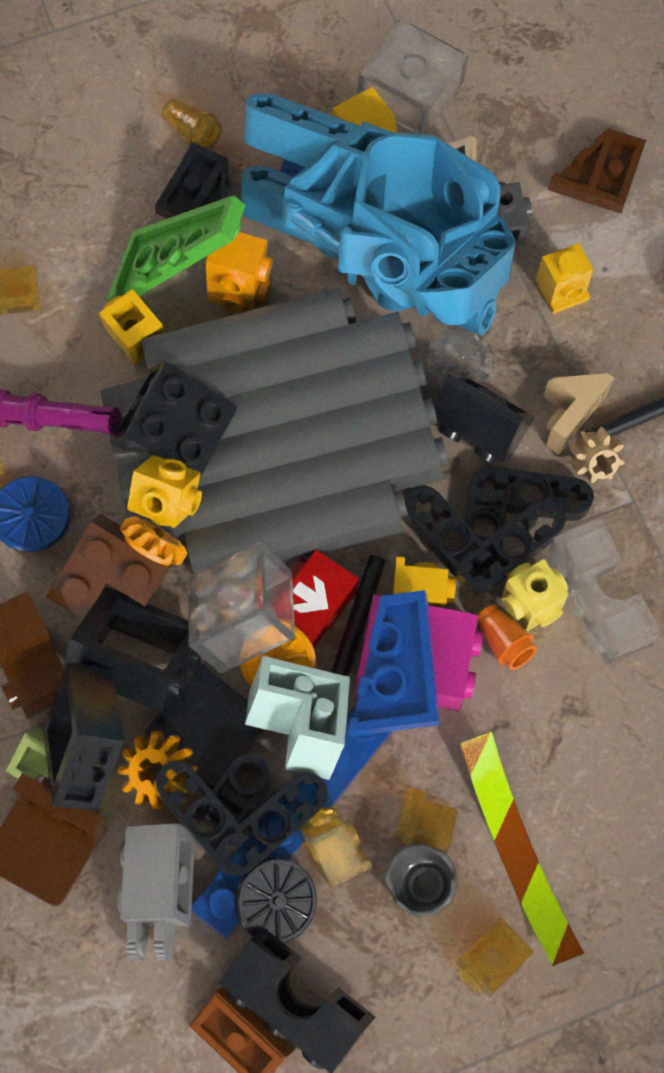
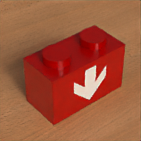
M317 549L308 561L301 558L288 577L291 583L282 594L276 591L269 598L262 611L265 614L264 622L283 621L300 629L310 640L314 650L356 596L359 585L358 577Z

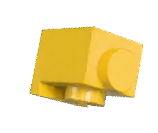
M579 243L541 258L535 281L553 314L590 300L591 296L587 288L594 269Z
M133 289L123 296L120 295L112 298L105 305L104 309L99 312L104 329L128 356L133 366L145 359L142 339L165 333L162 323Z
M396 557L392 594L425 590L430 606L445 608L447 602L454 603L456 577L448 576L449 569H440L436 564L418 562L412 566H405V557Z

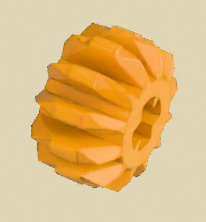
M162 731L151 732L149 739L144 735H139L134 738L135 749L126 748L121 753L130 764L119 767L117 772L122 776L129 775L130 781L123 785L122 790L125 793L137 790L135 804L140 806L149 801L153 810H159L164 807V803L154 790L155 777L152 774L151 768L157 767L154 763L158 762L162 766L173 761L185 763L184 759L190 757L193 750L188 747L177 751L180 744L179 736L171 735L165 740ZM189 765L197 772L198 768L196 766ZM169 770L165 774L169 781L164 786L166 792L180 791L187 793L183 786V782L186 779L185 773L173 774Z

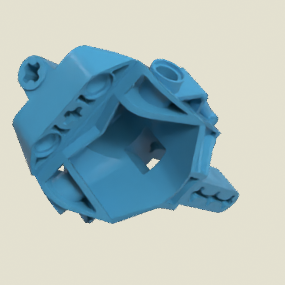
M269 93L253 94L246 99L244 141L254 148L304 166L305 169L294 177L264 166H254L245 169L242 173L241 201L246 204L243 216L313 244L323 255L338 260V270L341 273H348V283L356 286L357 276L361 275L376 302L384 309L402 311L408 308H415L418 314L423 317L432 312L435 319L444 324L456 325L479 335H484L488 331L495 317L498 291L510 279L515 249V239L509 226L502 217L497 215L500 202V184L496 176L488 168L483 167L434 135L396 133L366 122L358 126Z

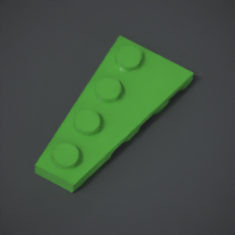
M233 195L134 230L106 300L109 302L112 298L120 295L123 296L132 289L138 296H141L232 242L240 231V219L246 204Z

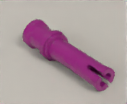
M0 389V427L14 424L26 426L29 431H38L45 426L113 435L116 426L119 425L121 420L120 411L117 407L48 401L41 393H30L28 396L12 395L9 390Z

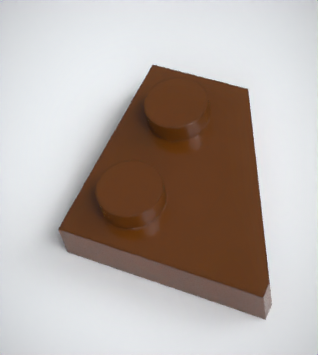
M608 128L595 139L591 147L583 149L576 155L571 165L560 174L555 173L551 177L548 190L621 214L646 140Z

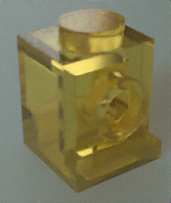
M326 807L321 809L300 827L318 873L331 888L373 867L370 859L357 847L361 845V842L350 820L343 822L338 817L335 808Z
M500 918L459 959L457 965L462 969L459 976L474 993L479 995L483 991L490 998L531 957L534 951ZM489 951H495L502 959L501 965L498 967L488 965L485 960V954Z

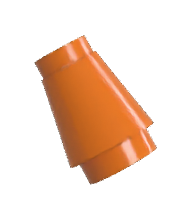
M490 605L478 614L477 624L480 626L481 631H484L483 635L500 665H506L509 670H516L535 655L537 647L533 643L534 636L500 610L497 605Z

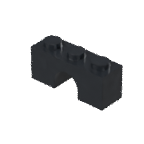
M264 928L249 940L219 984L228 990L229 997L237 1005L245 1009H251L265 1020V1025L270 1032L279 1038L288 1039L302 1050V1055L308 1063L318 1069H325L327 1072L333 1073L345 1060L376 1017L339 987L322 1005L308 1006L301 1003L293 995L290 988L291 972L301 957Z

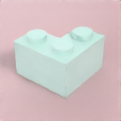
M262 656L249 691L245 725L289 735L285 770L298 773H313L320 778L329 780L345 744L350 677Z

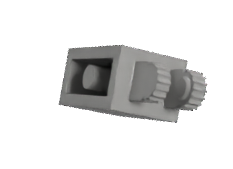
M179 824L126 826L125 841L122 842L120 847L123 882L117 894V907L121 914L120 920L127 923L126 951L131 962L143 961L145 959L148 928L154 927L153 950L158 961H167L174 954L175 927L191 926L195 840Z

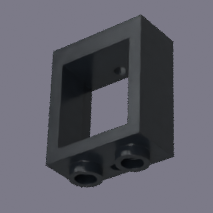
M106 587L70 637L63 671L67 662L112 668L116 694L162 713L171 698L178 700L182 695L189 676L186 674L188 670L196 672L202 661L205 647L199 644L204 627L150 604L143 606L126 594ZM112 629H115L174 655L166 668L162 670L108 647L103 642Z
M71 662L66 664L43 730L52 806L91 811L99 810L124 744L112 668ZM100 763V767H94V764Z

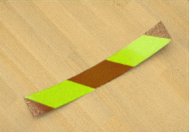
M492 732L460 743L479 803L499 855L520 903L552 966L585 954L554 896L532 847L507 782Z

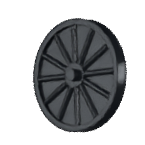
M282 858L263 860L251 871L244 874L235 896V908L238 919L251 936L254 937L266 928L283 943L295 939L307 929L314 917L317 906L316 888L309 873L299 864Z

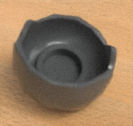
M426 843L407 845L394 854L385 874V881L395 904L402 911H406L416 917L436 916L452 904L459 885L457 872L450 858L444 852Z

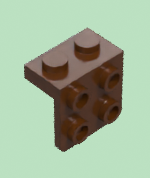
M22 773L13 787L17 801L0 827V877L45 903L58 907L65 901L107 829L103 817L99 815L101 812L100 808L98 811L52 806L49 778L37 774L36 778L32 779Z

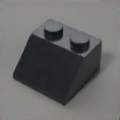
M448 373L434 407L437 422L440 424L437 430L441 434L456 442H459L463 437L476 445L473 450L475 454L493 464L498 459L503 462L511 459L535 416L464 374Z

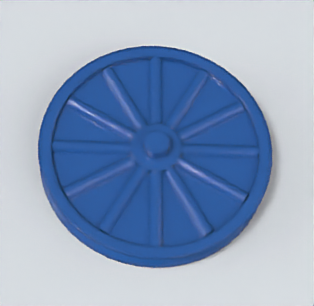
M22 477L11 481L0 490V540L7 546L18 551L35 552L52 546L64 535L69 524L70 510L65 494L56 484L40 477Z

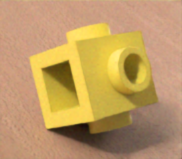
M545 559L532 566L529 562H525L507 575L508 580L501 596L502 603L508 615L525 630L529 631L539 624L541 627H545L563 614L562 608L569 595L567 593L568 586L563 575L556 568L551 570Z

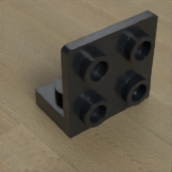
M164 361L149 369L109 442L122 450L138 446L151 455L163 459L181 461L187 468L198 471L202 475L232 420L237 406L169 362Z

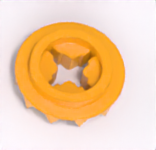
M129 516L120 526L121 532L125 535V541L145 557L166 566L171 564L181 565L187 555L185 547L181 544L180 540L174 538L170 532L163 530L159 525H154L147 519Z

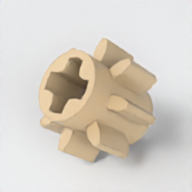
M600 427L597 432H581L582 436L577 440L576 445L570 446V450L577 458L571 463L572 467L578 475L584 473L591 483H594L597 478L612 479L619 465H624L625 463L617 453L624 447L616 436L610 437L603 427Z

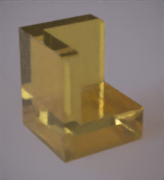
M408 787L394 840L409 845L426 843L447 855L453 838L452 832L457 810L425 801L426 791Z

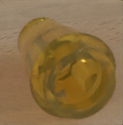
M175 98L169 100L162 110V118L190 146L192 143L210 149L220 137L222 127L213 113Z

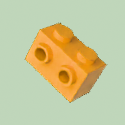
M239 232L232 242L208 255L206 259L207 302L221 305L226 311L239 314L257 309L259 301H267L272 286V278H269L273 263V258L267 257L268 240Z

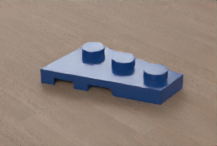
M425 590L381 596L368 646L370 651L364 676H361L357 691L359 696L354 717H351L348 734L351 737L441 725L428 595Z

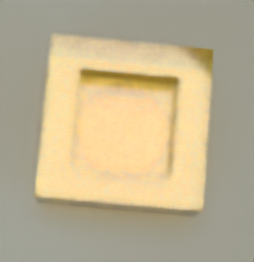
M35 265L0 270V315L41 310Z

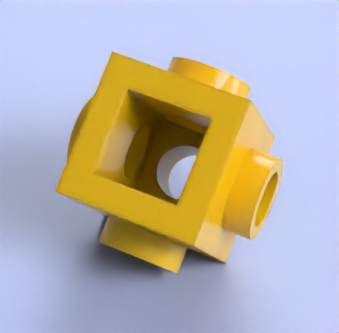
M152 455L133 471L127 510L147 517L157 525L175 528L188 515L193 516L200 505L202 492L198 490L201 473L187 468L181 461L163 459Z

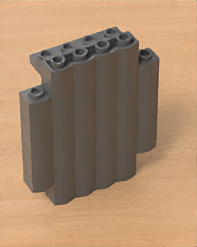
M338 287L142 339L148 371L151 367L167 361L237 406L232 420L200 477L198 490L202 492V498L196 513L193 516L188 515L175 528L159 525L160 528L170 532L174 538L180 540L183 546H187L193 573L200 584L312 556L316 549L323 553L403 532L400 517L406 516L408 513L402 490L409 488L411 491L418 486H427L426 484L443 479L441 464L448 462L442 437L433 438L430 425L437 423L431 398L425 400L422 398L419 387L427 385L421 360L412 361L409 349L416 347L410 322L402 324L399 311L357 322L351 298L342 300ZM144 378L102 389L103 406L117 407L122 419ZM111 443L127 518L129 516H137L140 519H147L152 524L157 525L149 518L127 510L133 471L152 455L138 446L122 450Z

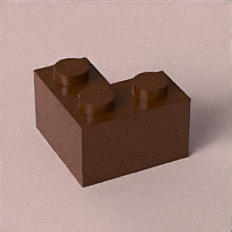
M100 514L88 525L46 597L81 619L85 618L102 592L109 585L146 606L156 594L173 564L170 566L159 564L136 551L125 541V535L121 532L120 525Z
M26 591L0 604V668L8 681L1 688L12 710L21 706L28 719L52 707L64 672V666L51 643L48 630Z

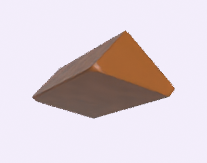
M224 987L215 992L189 1024L238 1073H275L296 1049V1046L288 1039L279 1038L270 1032L265 1025V1020L254 1011L245 1009L232 1001L228 995V990Z

